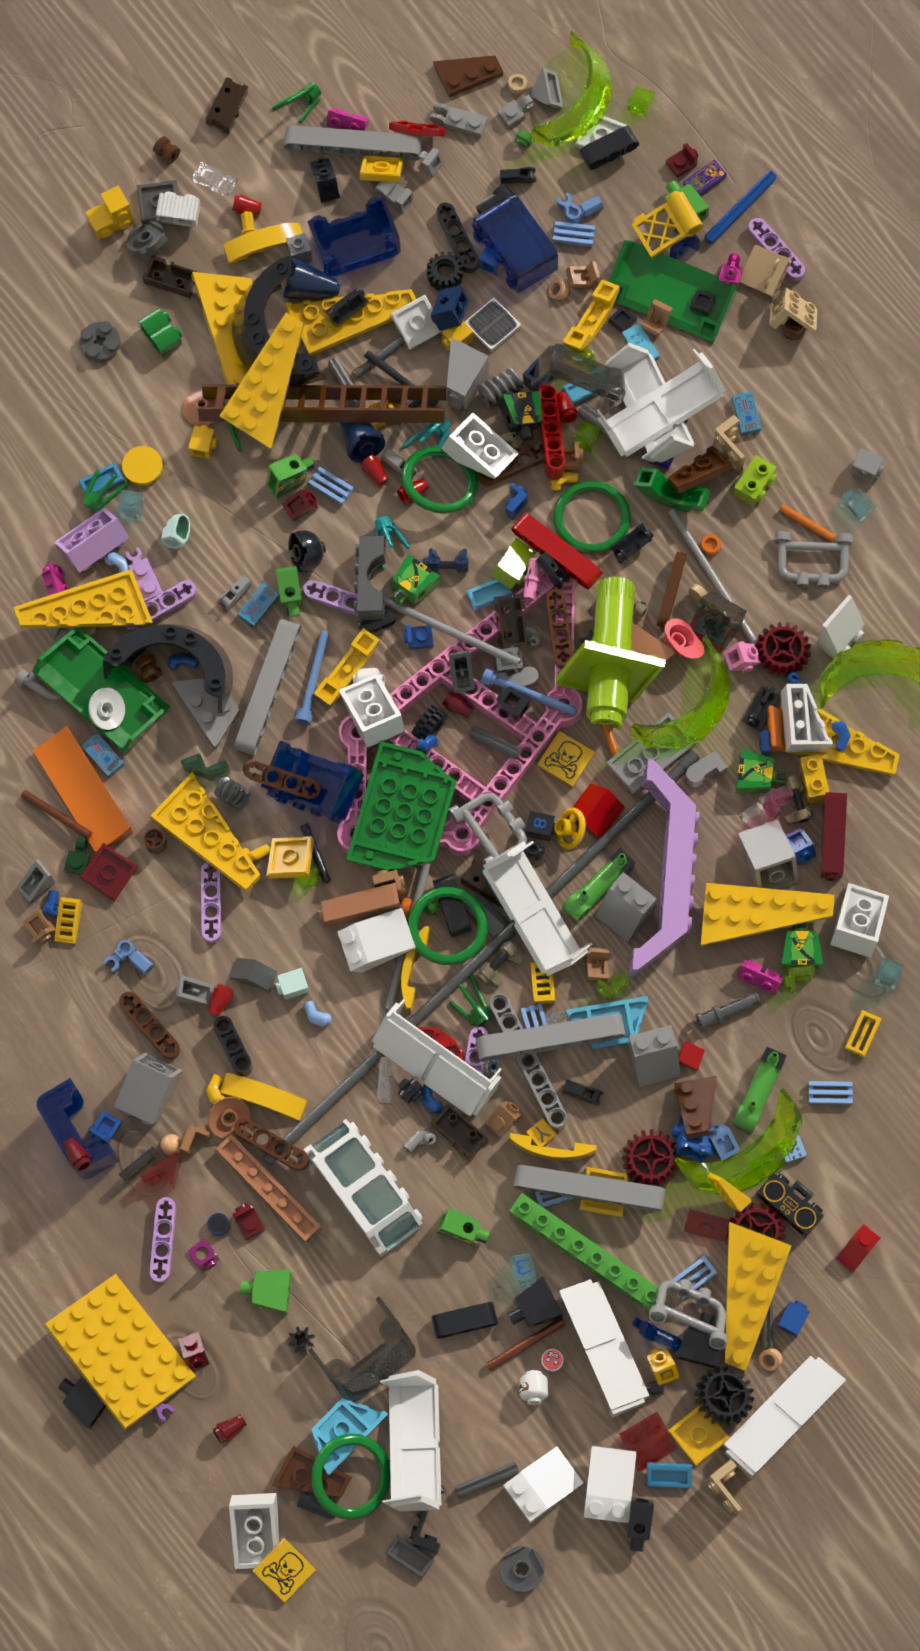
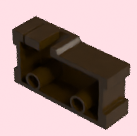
M226 77L206 117V124L211 127L214 125L223 129V132L230 134L235 124V118L239 116V109L248 93V86L233 82V79Z
M154 255L150 257V265L142 277L144 284L191 299L192 289L195 284L191 275L192 272L197 271L176 265L173 261H171L170 265H167L166 259L157 258Z
M524 593L514 594L513 597L507 598L504 596L494 597L500 649L511 648L513 645H519V647L528 646L525 627L526 615H523L522 609H525V602L521 601L524 600Z
M474 858L468 872H464L460 883L503 908L481 873L485 869L483 867L484 863Z
M448 1103L443 1108L440 1116L436 1120L433 1119L431 1121V1126L450 1141L451 1146L470 1162L475 1157L478 1149L481 1146H485L489 1141L487 1136Z

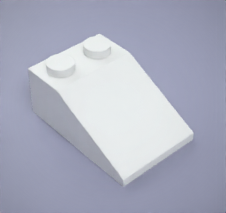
M474 413L449 436L441 448L456 462L494 479L519 454Z
M850 595L845 598L822 625L817 645L836 661L841 656L844 658L851 650L850 645L854 641L858 642L864 635V621Z
M378 674L339 690L356 729L367 748L405 732L402 716Z
M848 883L830 945L871 958L878 943L889 896Z
M402 908L354 923L337 932L350 971L366 972L416 948Z
M592 1446L584 1510L585 1518L629 1523L636 1451Z
M556 1447L504 1484L503 1488L531 1524L584 1483L558 1447Z
M276 1493L232 1495L229 1512L235 1569L255 1568L279 1543Z

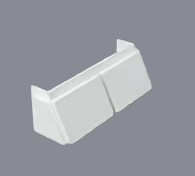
M631 343L625 345L600 368L611 374L626 407L665 383L653 356L648 350ZM685 423L672 425L673 428L645 445L647 453L642 456V459L662 463L694 448V441Z
M693 349L699 360L698 363L606 420L599 409H597L600 415L597 419L621 457L623 455L626 457L630 456L673 428L672 425H679L724 396L723 392L726 389L715 368L702 352L698 354Z
M523 841L484 864L483 867L485 869L483 873L510 920H514V927L541 973H546L547 976H550L574 964L588 953L587 948L593 944L590 943L579 948L523 852L525 848L534 842L531 841L525 844Z
M405 999L400 1004L396 1002L384 1017L373 1037V1047L418 1080L422 1078L425 1085L468 1116L472 1114L477 1116L496 1092L501 1080L499 1076L501 1068L498 1069L491 1079H488L400 1016Z
M588 1280L560 1290L561 1303L564 1302L608 1402L611 1417L614 1418L644 1405L645 1399L649 1398V1393L599 1281L592 1283V1280Z
M810 1356L723 1445L727 1450L725 1455L730 1460L732 1459L736 1466L751 1479L829 1397L844 1384L846 1379L820 1357L815 1360Z
M420 1370L388 1376V1379L380 1380V1383L389 1387L391 1499L383 1500L382 1503L398 1511L439 1510V1506L442 1503L440 1448L438 1447L440 1442L439 1392L436 1379Z

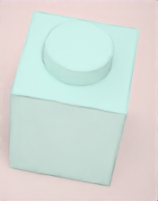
M302 968L277 975L279 982L275 984L278 994H283L285 1000L309 993Z

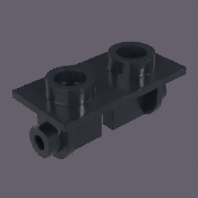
M356 288L325 312L339 326L369 304V301L364 296L365 292L361 288Z
M641 523L610 548L621 564L646 543L651 542L654 535L650 530L647 531L644 524Z
M761 686L742 722L761 731L767 720L768 707L771 705L775 706L780 695L774 693L775 689L773 687L767 686L765 688Z

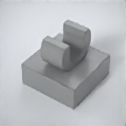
M432 148L430 153L422 151L418 156L422 159L421 164L424 166L426 173L434 177L444 163L440 150Z

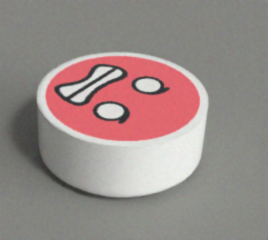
M556 1349L546 1350L541 1358L542 1366L550 1372L558 1371L563 1365V1355Z

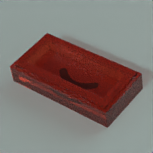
M689 1209L684 1231L727 1242V1234L729 1233L727 1225L731 1221L726 1218Z

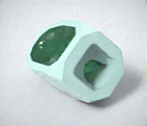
M184 513L177 514L168 520L166 527L163 528L161 542L165 546L177 549L185 545L190 533L188 516Z

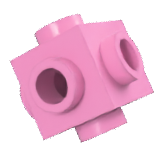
M744 641L735 643L731 648L723 652L730 671L748 673L754 669V666L761 663L755 645L745 643Z

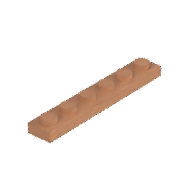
M232 1134L216 1148L220 1155L305 1243L321 1229V1226Z

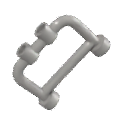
M778 531L774 533V542L778 544V571L785 580L796 582V586L802 588L808 587L809 582H817V587L828 588L830 583L840 582L847 576L849 546L853 544L852 534L839 533L836 535V543L791 542L790 532ZM786 550L840 551V571L837 574L825 572L818 574H809L807 572L790 573L786 569Z
M50 628L49 633L56 638L48 649L70 631L65 628ZM22 669L14 680V684L19 687L27 686L49 700L61 699L55 692H51L36 683L35 681L38 677L32 672L30 674Z
M484 793L460 808L455 805L449 809V815L456 824L465 819L490 855L483 860L484 864L499 856L497 850L469 812L484 802H493L498 813L508 823L512 833L518 837V844L523 841L527 844V837L523 831L526 828L525 823L520 817L516 819L513 817L511 812L514 811V808L508 800L503 802L493 793Z
M681 1279L679 1283L671 1280L661 1283L658 1288L656 1304L650 1308V1321L662 1324L666 1321L667 1316L710 1334L709 1345L717 1350L724 1349L728 1339L724 1333L727 1317L726 1309L720 1301L711 1297V1290L700 1288L696 1291L691 1288L692 1283L687 1279ZM667 1290L676 1291L677 1295L682 1298L690 1297L695 1299L700 1306L713 1307L718 1313L716 1327L665 1306Z

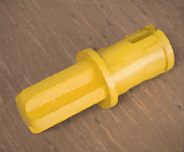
M248 211L242 213V235L257 230L254 226L253 213Z

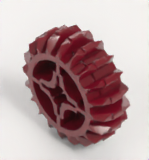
M778 622L777 628L771 624L769 626L770 630L764 628L763 635H758L757 639L759 641L755 643L758 658L763 663V670L769 668V675L775 671L777 678L780 677L781 673H784V676L787 678L789 672L797 673V670L802 671L803 665L808 664L809 660L807 658L811 656V652L808 650L811 649V644L807 643L809 641L808 636L802 637L804 635L803 630L797 632V625L790 628V623L787 622L785 627H782V623ZM780 636H784V637H788V638H787V639H781V638H779V637H780ZM768 642L772 644L774 649L771 656L768 655L766 650ZM795 643H797L800 650L797 658L792 651ZM785 660L787 663H779L777 661Z
M650 1129L649 1136H646L645 1130H642V1138L634 1134L633 1138L636 1142L628 1140L627 1144L631 1148H623V1152L629 1154L622 1156L623 1161H628L623 1164V1169L630 1168L626 1175L628 1177L633 1174L635 1175L632 1180L633 1183L641 1179L640 1184H645L646 1181L649 1182V1185L653 1186V1182H656V1185L661 1187V1179L664 1183L668 1184L669 1178L667 1175L671 1178L675 1177L676 1174L672 1170H679V1166L675 1163L680 1162L681 1157L674 1156L677 1154L676 1148H672L676 1145V1142L671 1141L668 1143L670 1138L668 1134L663 1139L661 1138L662 1131H658L657 1136H654V1130ZM648 1143V1150L646 1152L633 1155L640 1145ZM655 1143L661 1145L667 1151L668 1156L658 1153L655 1149ZM651 1149L652 1155H654V1158H657L652 1163V1169L650 1168L649 1160L646 1161L645 1159L649 1157ZM634 1162L645 1165L648 1175L639 1171ZM669 1163L663 1172L654 1175L657 1165Z
M752 1202L750 1203V1210L746 1206L742 1210L743 1213L740 1211L734 1212L738 1218L731 1216L729 1219L732 1223L739 1225L746 1218L750 1230L753 1231L752 1227L756 1230L763 1229L760 1234L764 1235L773 1228L774 1239L785 1240L786 1235L780 1233L786 1230V1226H779L783 1222V1218L775 1219L778 1211L776 1210L770 1214V1205L767 1206L766 1210H763V1203H759L758 1209H755V1204ZM752 1216L764 1217L769 1223H758Z

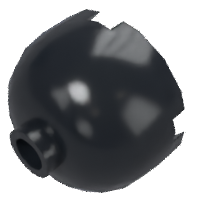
M304 530L296 531L289 536L288 548L289 551L293 550L294 557L290 558L293 566L297 567V572H308L321 564L326 547L324 542L315 533Z

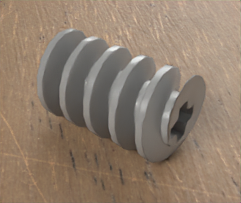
M509 367L506 369V373L500 372L499 377L493 376L492 381L486 380L485 385L479 384L478 390L483 403L487 408H490L489 401L496 405V397L500 399L503 393L510 394V389L517 393V385L524 389V384L519 375Z

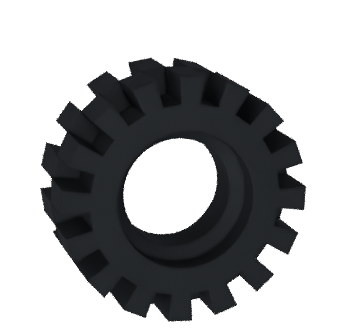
M441 252V256L436 253L434 258L431 257L429 259L430 263H427V279L432 287L435 285V289L439 291V288L443 290L458 286V283L461 284L463 265H461L460 259L457 260L455 254L452 257L451 252H448L447 255ZM442 266H448L453 272L449 277H440L437 274V270Z
M432 704L419 717L420 719L415 723L416 725L413 727L411 734L418 739L424 740L428 735L436 736L444 725L448 714Z

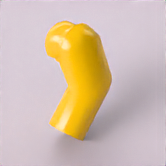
M564 472L562 478L550 480L551 490L560 491L561 484L565 482L578 483V473Z
M267 844L249 852L248 848H243L251 861L259 860L270 854V847Z
M213 1074L206 1090L209 1101L213 1105L220 1099L225 1098L219 1091L223 1077L217 1074Z

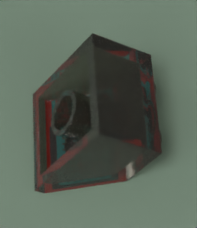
M712 591L700 598L690 627L701 641L723 652L739 631L747 610Z

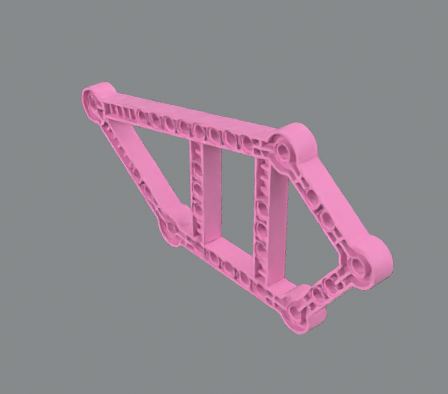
M544 571L539 575L540 584L537 586L535 601H524L525 609H522L523 615L529 614L544 602L550 590L558 589ZM570 578L568 582L563 583V587L559 590L565 596L572 652L574 655L575 587L579 584ZM524 587L516 594H523ZM556 595V608H558V599H559V598H557V595ZM493 611L466 634L490 645L499 638L496 612ZM556 614V623H562L564 617ZM484 629L492 631L489 635H483L481 632ZM557 634L555 636V641L558 643H564L567 640L564 634ZM461 640L454 642L389 694L400 714H404L440 684L454 692L449 664L450 653L470 651L472 659L482 650L476 647L468 648L465 646L466 643ZM560 649L561 658L558 659H561L562 662H566V658L569 657H565L564 650ZM555 664V681H556V676H557V675L560 673V671L562 670V669H560L559 667H557L556 664ZM437 667H441L444 669V671L439 674L435 673L433 670ZM475 678L474 685L477 692L474 694H469L466 691L457 692L473 707L520 739L522 742L518 747L521 753L528 751L532 754L529 758H523L521 755L517 759L509 757L487 787L483 786L435 750L431 749L425 752L426 756L434 764H442V769L447 775H456L460 778L457 781L454 793L467 803L484 793H493L504 801L561 727H569L579 721L582 715V698L577 690L555 685V688L547 695L576 707L577 713L575 715L545 704V713L537 723L525 714L519 722H516L511 716L507 718L501 717L500 713L503 711L497 708L498 701L496 699L498 695ZM420 680L428 682L426 686H419L417 683ZM404 693L412 695L409 699H403L401 696ZM487 699H490L494 702L490 706H486L483 704V702ZM351 716L346 717L339 727L341 745L348 753L347 817L339 824L337 836L339 846L347 854L352 841L351 835L354 833L367 789L368 753L375 747L373 745L367 748L361 737H353V734L358 731ZM405 729V732L383 742L418 750L417 741L419 739ZM541 735L544 740L536 742L533 740V737ZM515 767L519 772L510 774L508 769ZM357 771L363 773L360 778H354L352 775ZM502 783L505 784L506 788L504 790H497L495 786ZM357 791L363 794L358 799L352 797V794ZM494 803L489 807L481 804L469 812L482 829L496 812L497 808ZM451 818L445 824L439 848H447L456 856L466 857L477 851L481 842L465 819L456 824ZM465 832L468 834V837L466 839H459L457 834Z

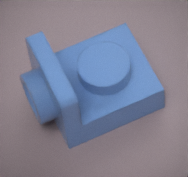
M718 1124L709 1129L710 1132L707 1137L710 1139L721 1161L741 1151L730 1128L726 1125Z

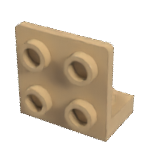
M755 245L739 282L775 298L792 260L759 245Z
M785 288L771 302L769 325L774 329L780 324L783 325L791 317L812 333L817 330V309L815 305L803 300L797 292Z
M733 415L715 429L713 448L732 463L733 471L736 470L740 474L743 471L745 456L733 444L737 439L739 419Z
M731 1459L709 1477L708 1481L710 1483L708 1487L715 1496L719 1494L723 1498L722 1504L730 1514L734 1512L737 1515L741 1512L742 1508L723 1486L724 1483L736 1474L734 1470L737 1466Z

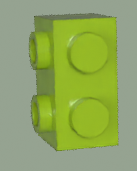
M755 455L735 485L733 495L753 507L757 502L761 503L767 493L765 491L768 485L772 486L777 479V475H775L777 467Z
M515 538L493 570L491 576L509 589H512L516 583L520 585L526 575L523 573L524 570L528 571L529 559L534 557L536 551L518 538Z

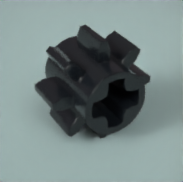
M404 1078L398 1084L400 1091L397 1094L407 1104L411 1102L417 1104L423 1098L421 1092L424 1088L416 1079L412 1078L409 1081Z
M297 1326L295 1334L289 1333L293 1341H290L288 1345L296 1346L294 1350L296 1354L299 1349L307 1354L306 1349L309 1346L314 1348L311 1339H314L315 1335L307 1334L309 1332L308 1327L302 1331ZM305 1335L307 1342L298 1345L297 1337L302 1338Z

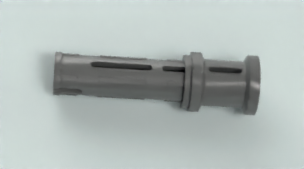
M754 992L719 1007L715 1005L711 1010L702 1014L696 1013L697 1023L700 1029L705 1031L711 1025L716 1023L722 1024L724 1019L761 1005L760 998Z

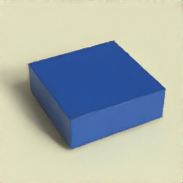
M764 730L760 732L761 755L769 757L771 751L769 730Z

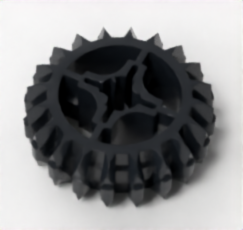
M719 1366L715 1368V1371L709 1369L707 1375L703 1374L700 1377L702 1382L698 1381L696 1383L698 1390L694 1392V1395L700 1398L695 1400V1404L702 1405L698 1412L705 1411L704 1419L712 1417V1424L719 1420L720 1427H723L726 1422L728 1426H732L734 1421L739 1424L742 1418L748 1416L747 1411H751L753 1408L749 1403L754 1401V1397L750 1396L754 1390L747 1388L750 1380L745 1382L742 1380L745 1376L744 1373L739 1376L736 1375L737 1368H734L731 1373L728 1366H725L723 1371ZM716 1381V1392L708 1396L710 1383ZM727 1382L733 1384L736 1389L728 1386ZM721 1393H723L724 1396H729L727 1400L725 1397L720 1396ZM740 1397L738 1410L732 1412V1400ZM712 1404L718 1405L721 1408V1411L716 1409Z

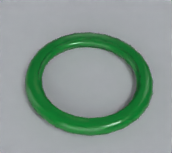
M426 447L416 451L409 456L402 469V483L412 501L425 510L442 514L454 513L471 503L478 489V479L475 470L456 462L441 449L442 447ZM431 456L451 459L466 473L468 487L465 494L458 501L448 504L427 500L413 486L412 471L415 465L420 460Z
M585 481L569 487L561 494L553 511V522L559 537L574 549L583 553L597 554L610 550L611 546L626 536L631 524V512L625 497L616 488L599 481ZM584 491L603 492L609 495L619 507L621 514L619 528L610 539L602 543L586 544L573 538L565 527L563 516L567 503L575 495Z
M441 887L423 894L411 908L407 920L416 947L415 950L423 958L440 965H455L469 960L480 951L488 933V919L481 903L472 894L455 887ZM443 897H452L465 902L472 908L477 919V933L472 944L462 952L453 955H443L430 950L423 943L418 932V920L423 909L430 902Z
M351 1433L340 1435L330 1440L320 1450L315 1459L311 1477L313 1492L323 1509L331 1515L349 1520L363 1518L375 1511L386 1497L390 1486V1465L385 1452L371 1438ZM347 1445H358L366 1448L376 1458L380 1468V1484L377 1492L370 1501L356 1508H344L332 1502L326 1495L322 1483V1471L328 1457L335 1450Z

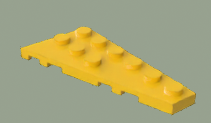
M192 272L191 276L197 288L198 298L201 300L203 314L216 347L215 351L222 366L221 370L226 384H240L249 370L242 363L236 352L232 337V322L236 306L243 293L252 284V278Z
M412 289L391 291L379 295H374V293L366 294L365 298L369 301V304L339 326L333 322L325 311L343 297L326 298L323 301L315 302L308 300L296 304L290 302L285 303V307L290 315L304 323L301 340L307 353L313 356L392 322L393 320L389 314L416 300Z
M287 312L220 414V418L271 450L304 327L303 322Z
M132 569L13 607L20 628L153 626Z
M817 709V712L825 724L824 728L828 737L832 740L833 745L827 752H786L804 757L821 754L822 761L894 777L900 755L881 743L867 738L865 734L848 727V725L847 728L851 735L845 752H838L835 750V746L839 737L837 733L832 731L831 726L833 722L841 720L821 709Z
M193 772L151 814V820L246 893L261 878L260 873L248 855L245 854L240 843L230 831L229 826L215 805L210 801L203 787L196 780Z
M706 883L700 947L711 943L725 942L738 937L743 938L774 931V929L792 927L801 923L832 918L834 895Z
M729 1222L726 1311V1335L728 1339L725 1347V1363L746 1371L792 1245Z

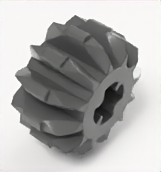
M223 777L217 783L214 791L217 798L237 809H243L251 796L247 788L228 777Z

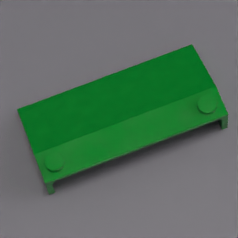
M624 240L608 281L620 287L615 300L616 303L648 315L650 306L656 299L673 308L667 324L713 343L740 286L737 284H725L719 280V276L663 253L651 258L645 246L631 240ZM697 289L716 296L709 316L690 309Z
M74 627L37 659L32 673L123 753H126L139 742L167 712L170 706L124 665L113 666L108 679L104 678L103 658L107 651L80 627ZM101 688L116 690L123 698L125 704L123 721L114 729L104 730L97 727L89 715V701L92 695Z

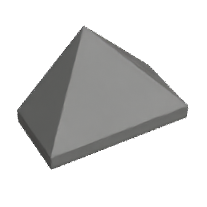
M542 68L530 96L546 105L562 109L564 107L557 72Z

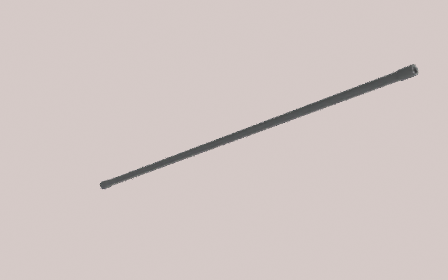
M694 750L689 751L667 775L675 782L691 765L700 759L699 755ZM650 792L644 795L545 889L550 898L559 892L656 800ZM514 920L407 1021L417 1026L459 984L463 983L501 946L503 941H507L517 931L514 927ZM375 1050L282 1139L293 1144L385 1055ZM278 1145L275 1148V1154L283 1155L287 1147L285 1145ZM266 1153L262 1156L269 1165L276 1161V1159Z

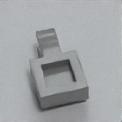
M529 95L522 98L518 104L513 100L500 108L498 115L507 127L511 128L525 119L524 112L534 107L532 104L533 100Z

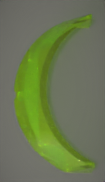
M573 31L569 34L571 46L582 49L587 59L588 76L585 88L577 102L566 113L548 123L532 127L531 133L534 143L556 147L561 146V143L585 136L588 130L594 125H598L607 112V106L611 102L612 78L608 65L592 46Z
M707 635L702 638L704 650L711 656L712 667L710 682L705 694L692 710L678 719L656 725L633 724L630 736L646 748L678 749L686 747V745L706 737L714 730L715 725L721 721L729 702L730 680L722 657Z
M881 639L879 641L868 640L859 642L844 652H839L821 674L819 680L820 709L825 707L830 697L840 687L862 676L893 674L920 683V648H912L897 640Z
M783 1088L780 1090L778 1106L771 1123L764 1133L748 1148L723 1161L696 1163L678 1157L674 1161L691 1187L696 1190L701 1189L719 1194L708 1179L707 1175L710 1173L723 1178L740 1191L750 1189L760 1184L764 1179L769 1178L773 1173H776L784 1164L783 1160L790 1150H794L797 1144L796 1137L799 1126L802 1124V1115L793 1099Z

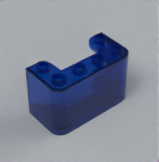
M512 194L473 218L472 235L477 243L481 242L488 249L493 250L498 264H503L506 268L507 278L505 280L507 285L511 289L514 288L517 294L558 269L557 250L516 194Z
M384 196L370 198L365 205L366 211L355 212L343 219H334L331 223H328L327 218L321 215L314 216L311 220L307 221L309 235L324 273L331 277H336L393 258L401 252L400 237Z
M280 740L270 765L316 781L320 785V793L314 799H307L261 784V787L267 791L266 795L275 798V801L284 805L287 802L292 803V807L304 811L305 808L309 809L311 814L318 817L326 816L332 822L340 824V821L345 822L364 774L351 764L345 762L336 763L312 755L300 748H292L291 744ZM271 771L267 775L269 782H273L277 778L276 771ZM294 777L286 781L287 788H293L296 784ZM301 784V788L307 790L308 793L309 791L313 792L314 788L312 786L308 787Z
M71 1078L42 1094L38 1098L36 1106L69 1164L70 1161L64 1143L71 1138H75L91 1156L92 1164L90 1167L81 1172H77L74 1169L80 1178L90 1179L120 1160L109 1142L99 1144L94 1139L87 1143L83 1142L69 1117L82 1109L84 1100Z

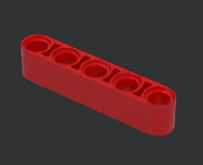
M543 385L538 391H540L542 422L539 426L545 473L549 479L558 480L564 474L565 454L557 392L553 386Z
M524 513L511 527V531L519 539L540 555L547 552L570 578L585 589L589 590L603 574L598 566L528 513Z

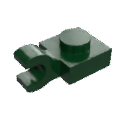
M77 837L75 851L69 850L64 872L81 876L88 866L90 855L85 854L88 844L86 838Z

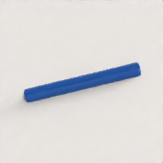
M769 170L705 234L704 239L709 244H713L776 180L777 175Z

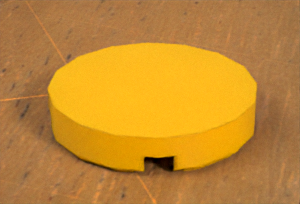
M137 446L129 450L124 456L122 470L125 477L132 484L148 486L161 476L163 461L155 449L148 446Z

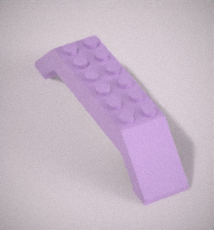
M648 759L644 768L643 790H648L666 811L658 933L641 948L633 949L630 955L629 977H635L680 942L685 934L689 933V929L691 930L692 917L688 915L691 908H693V896L690 895L692 887L694 888L695 875H692L691 872L696 865V854H693V850L697 846L698 833H694V830L699 823V812H696V805L651 759Z

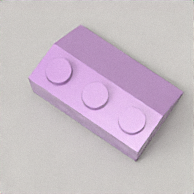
M102 508L54 543L71 566L80 573L81 571L88 570L98 559L105 558L108 552L114 548L122 546L125 540L130 537L118 518L106 508Z

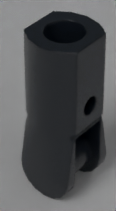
M535 167L500 170V183L536 182V177L534 176L536 169Z
M544 552L535 560L556 588L561 589L563 583L570 580L569 575L555 563L547 552Z
M388 610L385 611L383 620H363L358 622L359 629L361 631L364 628L372 634L395 624V613Z
M568 1079L562 1091L566 1095L599 1106L600 1095H603L601 1090ZM586 1091L592 1092L590 1098L585 1097Z
M304 1493L301 1494L297 1507L328 1519L335 1518V1516L323 1509L316 1498Z

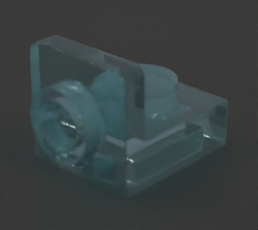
M860 488L846 491L842 496L843 500L839 503L841 507H847L860 521H863L876 507L874 502Z

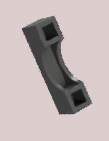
M359 536V544H356V557H359V563H355V575H358V581L354 583L355 594H358L357 600H354V612L358 613L359 620H383L385 615L383 591L372 587L369 579L375 569L386 564L385 537Z

